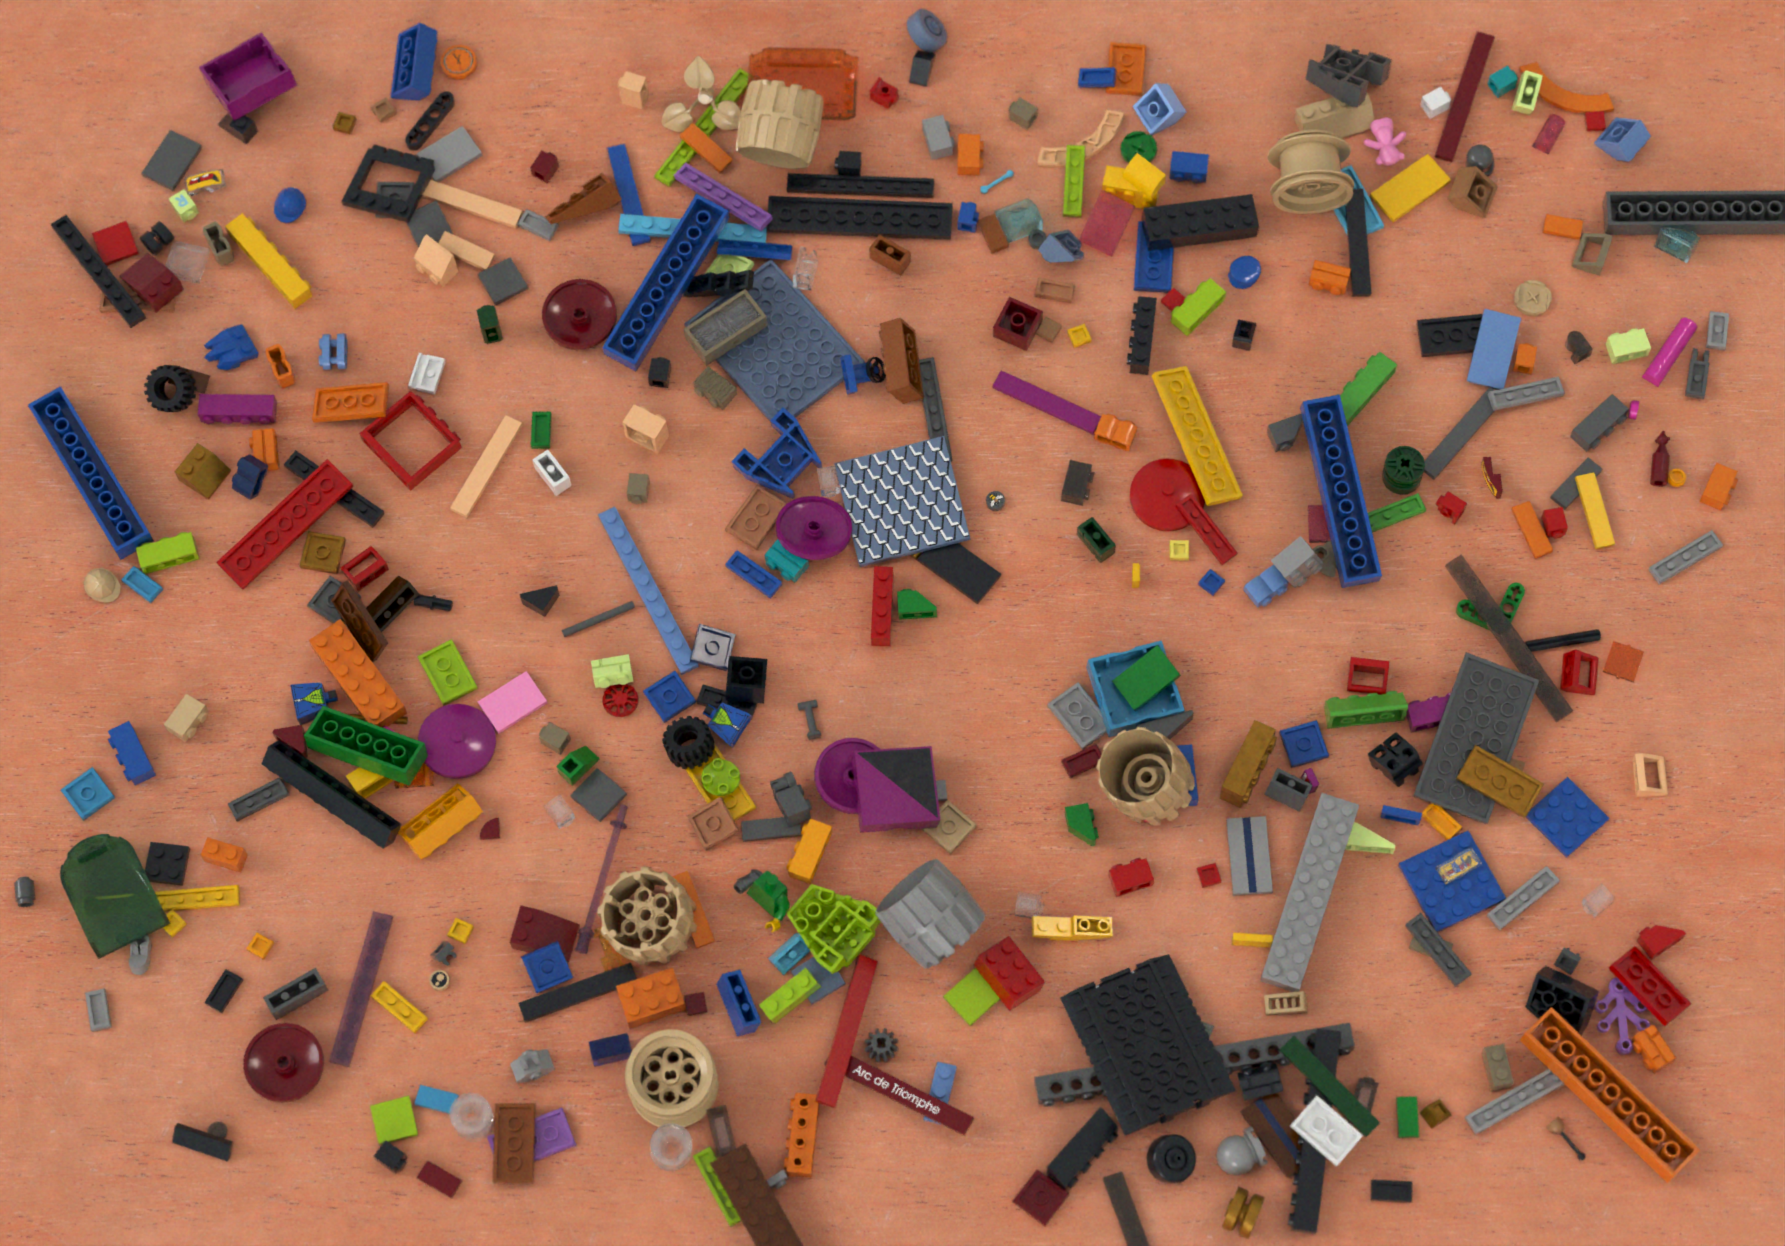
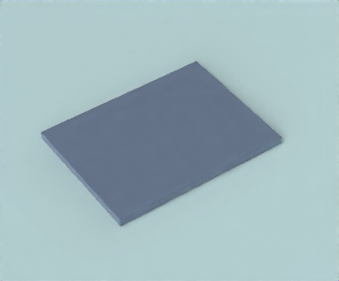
M772 259L754 271L753 289L747 291L767 316L768 326L716 359V362L769 421L782 407L796 418L844 381L840 362L842 356L851 354L853 365L865 363ZM738 293L722 295L684 323L685 327Z

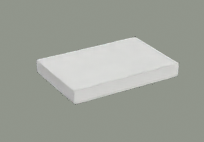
M1317 1095L1290 1125L1292 1129L1336 1167L1363 1137L1358 1130Z

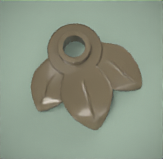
M1330 540L1324 546H1316L1313 550L1316 554L1322 553L1324 555L1323 558H1320L1324 562L1320 572L1328 577H1334L1337 566Z

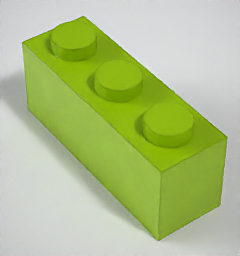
M1211 278L1206 282H1201L1196 289L1197 291L1193 295L1189 294L1185 298L1184 303L1180 307H1175L1171 313V323L1186 336L1194 331L1226 298V291Z
M182 532L175 537H164L157 542L143 543L141 546L136 547L140 567L144 574L200 559L196 542L191 532Z
M804 968L760 1003L759 1006L767 1017L776 1024L822 986L807 968Z

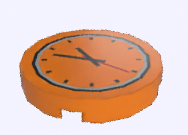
M464 45L451 46L441 56V68L449 78H467L477 67V58L474 51Z

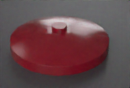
M587 279L569 280L558 285L548 294L542 308V320L549 337L560 346L573 350L589 349L605 341L613 331L617 319L615 301L610 292L601 284Z
M292 1023L274 1024L260 1031L249 1043L243 1060L244 1074L251 1088L262 1098L277 1103L292 1102L307 1095L319 1082L324 1069L323 1051L316 1037L306 1028Z

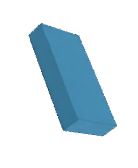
M135 566L121 579L123 583L149 603H152L163 590L159 584Z
M420 1085L414 1104L454 1115L459 1095Z

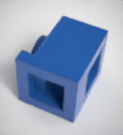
M973 202L961 203L957 221L958 230L976 233V223L979 218V212H976L977 204Z

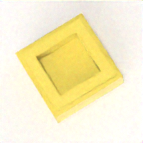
M1170 540V560L1189 561V540Z

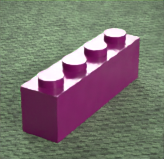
M199 394L198 416L200 421L205 424H213L214 422L232 424L233 422H240L246 425L251 423L268 425L276 423L277 401L274 395Z
M1450 693L1444 697L1433 696L1428 698L1427 701L1420 702L1415 700L1409 703L1406 717L1411 733L1439 726Z

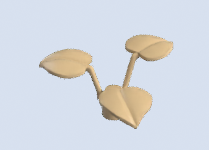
M697 56L686 68L684 80L689 87L699 88L698 98L687 110L681 102L670 104L663 113L662 125L670 130L683 132L693 122L689 112L699 102L702 104H709L711 102L713 109L716 111L712 116L714 124L725 130L737 129L741 114L740 107L730 100L722 101L719 103L718 108L716 107L715 99L713 98L714 89L712 88L715 80L714 73L709 64L702 57Z

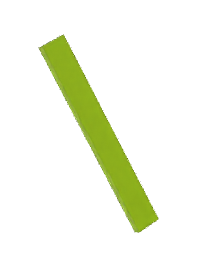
M739 68L715 98L716 107L718 108L719 103L726 100L737 103L747 90L749 83L755 80L754 76ZM712 103L695 123L708 137L718 127L712 120V116L716 112L712 107ZM682 140L654 175L655 179L670 187L676 180L674 179V174L685 163L688 164L697 152Z

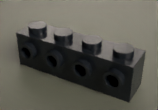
M1138 296L1137 303L1133 304L1132 314H1136V319L1131 321V331H1134V337L1130 336L1129 348H1132V354L1128 353L1127 357L1130 373L1148 375L1157 298Z

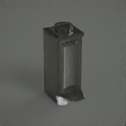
M1370 1077L1359 1078L1354 1096L1371 1113L1379 1083Z
M726 1105L706 1110L718 1158L736 1149Z

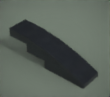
M751 270L738 273L728 271L720 274L710 272L694 276L684 293V297L717 296L738 293L744 289L747 291L752 290L754 272Z

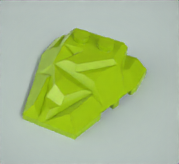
M814 884L808 887L786 913L816 961L832 974L840 971L842 967H848L873 939L876 934L875 929L881 922L876 916L877 908L868 901H858L852 899L849 895H839L833 890Z

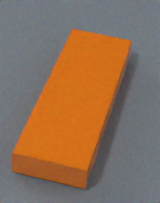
M691 123L680 134V138L719 173L732 162L733 159L694 123Z
M1530 501L1512 507L1513 515L1534 558L1552 553L1551 544Z

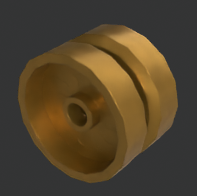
M1238 1186L1226 1210L1222 1229L1232 1232L1239 1221L1241 1222L1238 1230L1239 1236L1249 1239L1265 1197L1254 1194L1249 1204H1246L1249 1195L1248 1190Z

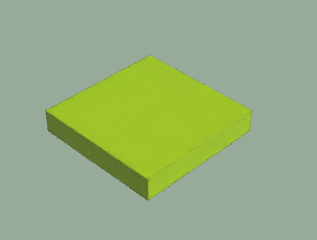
M410 1096L370 1106L379 1145H382L385 1140L390 1143L418 1135Z

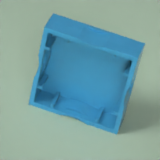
M1162 640L1138 646L1126 652L1110 653L1088 659L1086 669L1104 725L1107 729L1108 737L1116 736L1117 733L1123 730H1134L1139 724L1185 711L1175 682L1171 683L1137 711L1133 710L1112 682V680L1158 645L1166 655Z

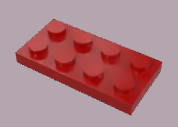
M1636 946L1608 968L1664 1027L1691 1005V1002Z

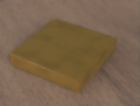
M308 531L299 565L300 568L337 574L346 538Z

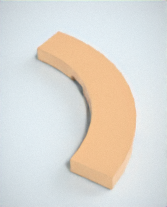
M1106 109L1103 120L1097 127V130L1091 136L1076 143V145L1085 146L1084 161L1098 154L1113 140L1122 124L1124 113ZM1041 147L1037 166H1066L1067 148Z

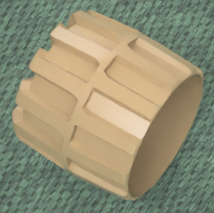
M760 79L750 82L741 109L736 151L745 158L775 167L790 169L809 167L820 133L824 104L823 97L820 94H815L816 91L812 89H802V86L793 83L790 87H787L785 81L773 80L771 82L768 79Z
M1137 727L1134 730H1123L1117 733V736L1103 747V753L1097 762V770L1100 776L1098 782L1112 804L1127 817L1140 824L1142 820H1147L1150 825H1161V819L1167 818L1168 821H1172L1179 816L1177 810L1180 807L1186 808L1189 805L1192 797L1188 791H1192L1195 786L1190 764L1181 750L1159 732H1151L1145 727Z

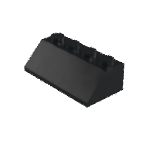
M1100 1107L1047 1166V1176L1064 1190L1068 1187L1070 1189L1073 1188L1079 1179L1077 1177L1081 1172L1085 1174L1092 1166L1090 1162L1095 1157L1098 1159L1104 1153L1106 1144L1108 1142L1112 1144L1118 1137V1126L1103 1108Z

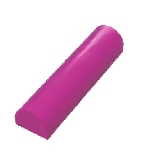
M1685 317L1680 319L1642 378L1659 387L1697 330V325L1692 320Z

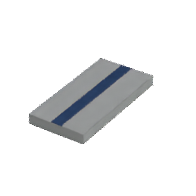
M1266 816L1227 819L1233 896L1273 893Z

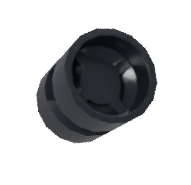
M160 221L151 227V232L146 231L139 237L142 244L154 256L163 250V245L167 246L175 239L170 230Z

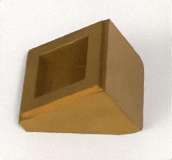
M1440 1099L1429 1104L1420 1112L1431 1129L1451 1116V1113Z

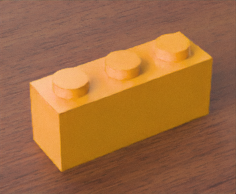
M811 818L808 824H804L801 832L803 837L801 841H797L794 848L795 856L793 859H789L786 867L789 877L811 885L833 833L832 826Z

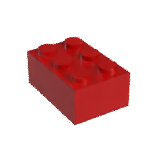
M1010 936L979 954L974 963L976 969L1009 1011L1040 992L1045 983Z

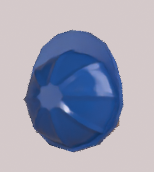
M292 187L283 189L278 194L274 205L276 218L284 223H292L298 219L305 210L307 203L304 194L299 189Z

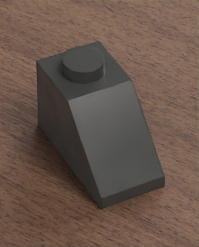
M1301 414L1268 425L1267 434L1275 452L1280 450L1286 451L1293 446L1303 425Z

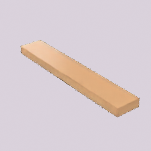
M433 180L429 181L422 195L423 198L437 201L438 203L515 229L523 215V211Z
M505 415L451 505V511L468 518L523 426L521 422Z

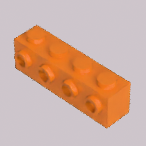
M795 1093V1099L791 1098L790 1110L793 1111V1118L788 1120V1130H791V1136L786 1139V1150H789L788 1158H784V1170H787L788 1176L812 1178L820 1104L815 1102L817 1094Z

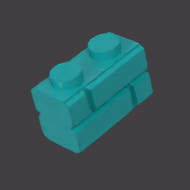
M778 539L764 555L765 564L772 570L777 569L780 571V575L787 581L791 579L793 582H797L809 567L808 559L793 555L781 545Z

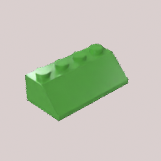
M1390 691L1383 695L1371 693L1364 697L1351 695L1345 699L1332 697L1326 700L1324 705L1327 729L1404 721L1408 710V704L1403 692L1397 693V691Z

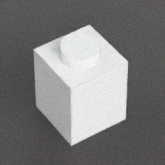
M1439 87L1422 96L1420 106L1428 117L1432 119L1449 109L1451 98L1446 91L1444 92Z

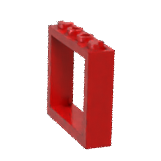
M409 391L386 411V417H378L359 433L362 441L410 491L462 448L460 444L461 439L457 436V433L455 431L451 432L448 429V424L443 419L439 420L436 417V412L430 406L427 408L423 404L424 400L422 397L415 395L412 391ZM413 405L450 444L414 475L410 476L374 437Z

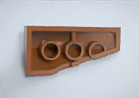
M601 173L585 183L580 193H573L568 203H561L546 215L545 218L550 224L613 208L622 199L612 182Z

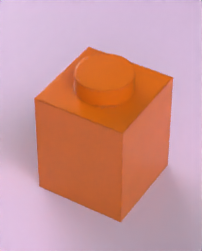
M1529 343L1518 344L1513 367L1514 372L1532 374L1537 347Z

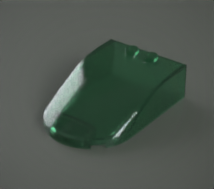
M109 834L94 835L80 841L67 853V859L60 869L61 883L87 940L98 959L171 924L134 848L127 840L120 836L118 838Z

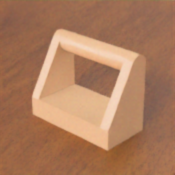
M1644 753L1635 754L1632 763L1636 797L1668 795L1664 757ZM1644 763H1657L1660 789L1647 787Z

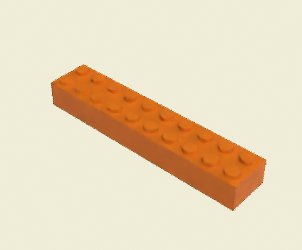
M1552 1007L1521 1037L1520 1041L1667 1183L1700 1151L1692 1141Z

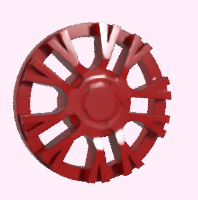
M617 684L611 685L604 691L602 702L604 709L610 715L625 717L636 710L639 698L632 685ZM630 692H633L634 695L628 696ZM607 695L612 696L611 699H606ZM628 704L632 706L630 710L626 708ZM614 706L617 707L616 712L611 711ZM620 708L624 709L623 713H620Z

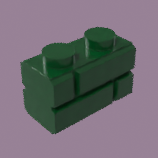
M484 305L479 308L477 315L484 342L490 344L503 340L495 306Z
M1093 517L1077 527L1078 537L1100 563L1115 553V543Z

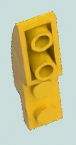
M1075 915L1072 918L1032 917V937L1065 941L1102 939L1113 936L1112 917Z

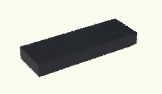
M702 685L697 704L702 706L710 704L718 709L721 703H725L749 713L753 718L758 703L725 700L726 691Z
M180 1123L175 1125L172 1143L227 1162L230 1159L233 1141Z

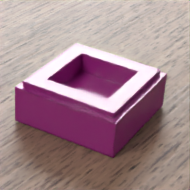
M1306 769L1301 778L1313 785L1309 792L1311 794L1317 790L1319 782L1313 769Z

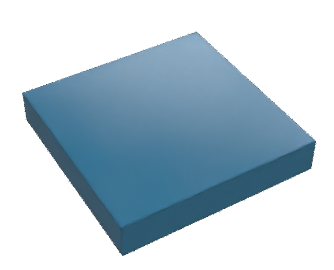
M93 767L61 789L83 821L115 799Z

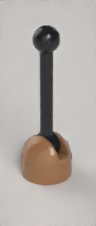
M1559 1116L1546 1126L1551 1133L1560 1134L1576 1152L1579 1160L1585 1159V1154L1580 1152L1563 1132L1564 1123Z

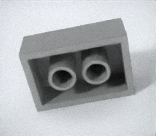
M1301 536L1271 560L1294 588L1304 585L1307 582V578L1311 574H1317L1324 564Z

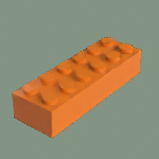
M341 619L308 640L314 652L366 722L380 727H388L398 718L408 714L403 703Z

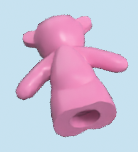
M1391 118L1374 120L1370 124V128L1377 142L1365 139L1364 144L1370 148L1380 150L1376 164L1389 166L1396 164L1399 160H1403L1405 156L1399 152L1396 146L1406 137V132H1400L1393 138V121Z

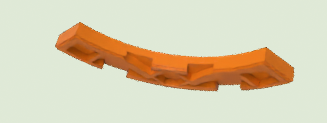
M1537 62L1519 67L1521 75L1525 70L1543 75L1538 94L1542 99L1560 109L1573 113L1594 111L1608 113L1614 111V106L1608 93L1583 95L1567 91L1553 83L1543 73Z

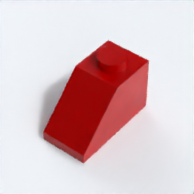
M1658 925L1650 929L1648 926L1639 932L1640 936L1637 942L1652 960L1682 940L1686 933L1680 929Z

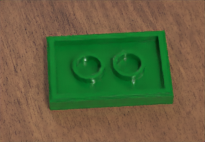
M1157 645L1112 680V682L1133 710L1137 711L1181 675Z

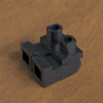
M1395 732L1383 742L1384 746L1380 744L1369 752L1368 757L1372 767L1376 770H1381L1393 784L1400 787L1404 784L1405 777L1419 772L1422 761L1419 759V754L1415 748ZM1396 740L1397 744L1391 746V743ZM1381 752L1382 756L1377 758L1376 754Z

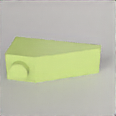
M1354 822L1345 850L1394 854L1395 844Z

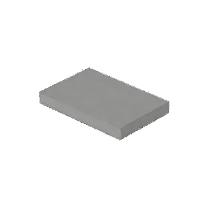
M463 126L416 154L420 158L424 157L434 160L435 171L432 178L436 182H440L483 156Z
M1079 682L1047 704L1048 708L1082 750L1107 733L1099 707Z

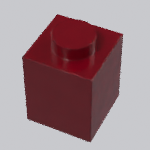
M541 151L530 167L532 176L548 184L559 168V164L554 154Z

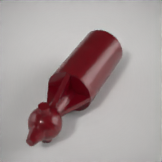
M1662 431L1657 439H1655V443H1658L1659 446L1652 455L1650 484L1657 487L1666 486L1668 482L1670 455L1665 445L1670 441V437L1666 436L1665 431Z

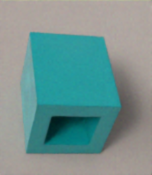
M1507 65L1491 74L1487 85L1495 96L1499 98L1516 88L1518 77L1515 71L1511 70Z

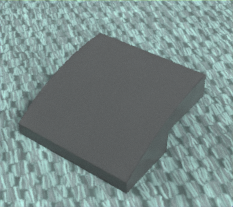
M437 201L416 209L409 223L406 222L418 248L426 234L437 243L445 231L453 234Z
M597 768L570 796L575 802L585 808L591 816L601 822L627 794Z

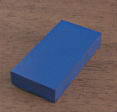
M1080 68L1079 88L1115 87L1116 68Z
M1383 805L1380 817L1418 826L1422 813Z

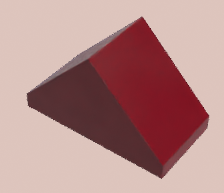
M302 725L273 730L272 733L275 739L281 740L305 758L308 757L304 737L305 731Z

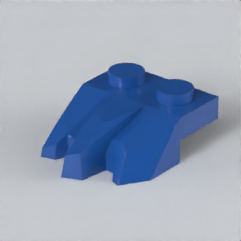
M243 324L223 330L204 345L206 349L212 350L204 358L209 362L218 360L217 369L222 370L240 367L241 362L257 358L259 354Z

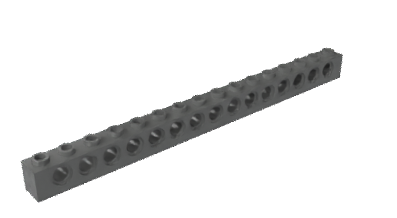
M1350 1023L1319 1028L1341 1032L1340 1056L1348 1055L1354 1050L1355 1044ZM1316 1029L1213 1046V1048L1216 1049L1228 1075L1233 1074V1071H1241L1247 1067H1261L1262 1064L1268 1062L1272 1064L1280 1063V1066L1291 1064V1062L1279 1050L1295 1036L1312 1053L1313 1049H1310L1307 1043L1310 1042L1311 1033H1315ZM1274 1048L1279 1054L1271 1056L1268 1050ZM1256 1052L1259 1058L1251 1059L1248 1054ZM1236 1055L1239 1061L1233 1063L1229 1060V1057ZM1094 1067L1034 1077L1038 1105L1043 1104L1045 1107L1055 1105V1102L1059 1101L1070 1103L1074 1102L1076 1098L1083 1097V1100L1094 1098V1095L1102 1094L1106 1096V1091L1103 1090L1101 1085L1095 1087L1091 1084L1093 1079H1098V1074L1095 1073ZM1078 1082L1082 1085V1088L1074 1090L1071 1084ZM1053 1086H1060L1062 1091L1060 1093H1053L1051 1088Z

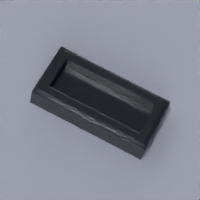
M225 969L204 1003L223 1013L243 982V979Z
M1372 1179L1371 1201L1411 1203L1412 1181Z

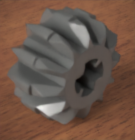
M877 1028L875 1029L876 1035L871 1032L868 1034L870 1039L865 1040V1044L868 1045L865 1047V1051L870 1052V1059L876 1056V1062H880L881 1057H883L884 1061L887 1062V1056L894 1058L895 1055L892 1051H898V1047L895 1045L898 1043V1039L893 1038V1032L887 1035L886 1028L883 1029L882 1033ZM881 1042L882 1044L884 1042L885 1048H882V1046L878 1048V1043Z

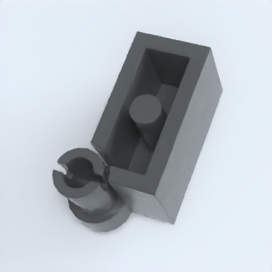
M788 772L783 774L784 777L770 781V785L779 809L788 826L792 827L811 818L810 810H812V806L808 799H804V791L800 784L797 785L793 773Z

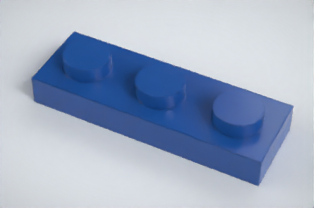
M738 550L725 564L729 570L770 599L782 586V582Z

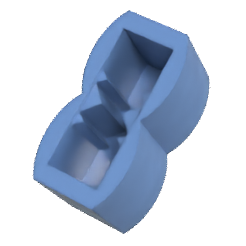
M1272 565L1259 576L1249 581L1244 586V592L1257 608L1260 606L1265 607L1271 603L1272 597L1275 595L1281 596L1287 591L1289 582L1276 566Z

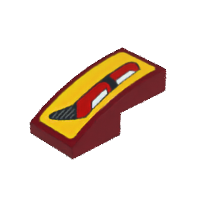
M1483 457L1481 467L1486 484L1495 498L1500 499L1503 492L1501 474H1493L1491 457Z

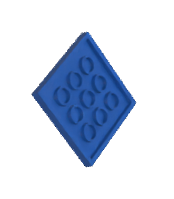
M1469 830L1402 861L1398 865L1429 923L1437 932L1493 907L1506 899ZM1470 852L1477 865L1462 875L1446 882L1438 869L1453 862L1451 864L1452 870L1456 873L1461 872L1463 867L1455 860Z

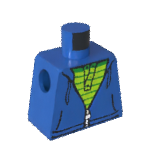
M320 682L290 685L296 716L300 725L314 720L322 706L328 707L327 703L338 701L336 690L325 692Z
M721 703L718 709L708 704L703 711V714L711 719L708 727L732 748L752 719L749 713L725 703Z

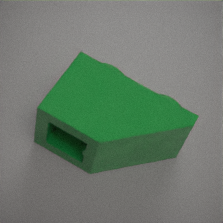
M584 746L569 753L556 767L558 773L573 786L600 759L587 746Z
M1088 803L1065 807L1068 831L1090 846H1095L1096 839L1099 836L1097 827H1093L1092 821L1095 820L1093 809H1089Z

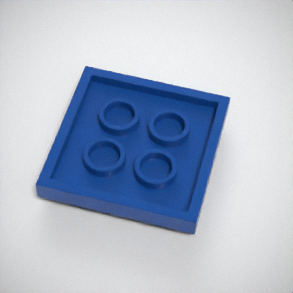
M1569 777L1564 779L1535 805L1526 816L1566 858L1609 820V817Z

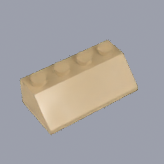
M1367 93L1365 101L1358 107L1348 106L1346 103L1332 97L1296 108L1294 118L1299 131L1325 130L1337 134L1342 139L1371 130L1370 124L1375 120L1372 103Z

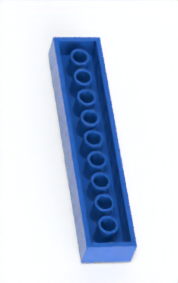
M698 194L695 195L603 345L604 355L634 371L638 370L730 219L727 209Z
M61 386L28 404L120 560L136 552V547L141 546L143 543H152L154 540Z
M1340 394L1303 401L1300 407L1341 587L1346 588L1378 582L1382 577Z

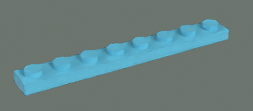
M620 214L618 231L619 234L670 238L681 219ZM726 223L716 242L724 239L766 243L767 226L762 231H759L747 224Z

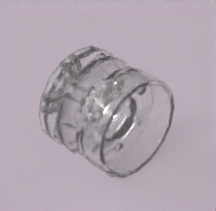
M476 1093L463 1094L450 1107L449 1116L451 1124L458 1135L466 1141L477 1142L484 1140L493 1131L495 1116L485 1097ZM474 1112L475 1116H471L469 1119L467 1115Z
M675 1123L660 1126L653 1133L650 1140V1156L654 1164L665 1171H677L684 1168L692 1155V1138L689 1132L683 1126ZM672 1145V1148H676L674 1153L668 1151V1146Z

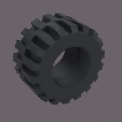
M164 365L156 367L157 370L153 369L150 372L152 375H148L146 378L148 383L144 384V387H147V391H144V393L148 395L147 401L152 402L151 406L157 408L158 411L180 412L187 409V405L193 403L191 399L196 397L194 391H197V386L193 384L196 381L191 379V372H186V368L177 365ZM170 378L176 384V394L172 399H169L165 394V384Z
M687 716L685 719L680 717L678 721L674 720L671 726H667V731H664L662 741L672 764L674 763L678 768L681 766L682 769H687V767L695 769L694 766L698 765L700 767L703 762L709 761L708 757H712V751L715 750V742L704 720H700L699 717L692 718ZM696 739L695 742H693L690 745L681 746L684 742L688 740Z

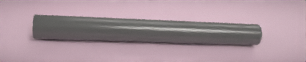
M630 601L563 629L562 633L564 637H567L635 608L634 603Z

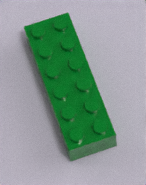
M322 706L304 734L309 749L410 786L428 757L425 743L325 706Z

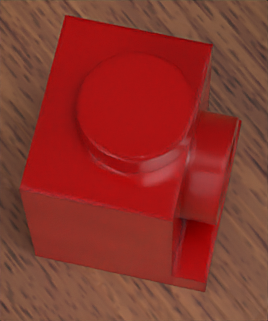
M879 77L870 89V100L888 110L892 104L895 105L898 101V89L884 82Z
M1448 491L1445 496L1441 495L1435 505L1438 506V510L1444 517L1453 519L1452 523L1455 525L1464 513L1467 503Z

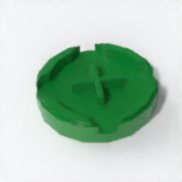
M1143 131L1131 132L1124 137L1121 143V155L1128 164L1137 153L1151 163L1157 153L1156 141L1151 135L1145 134Z

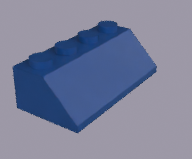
M418 23L398 34L390 98L421 100L430 95L437 30Z

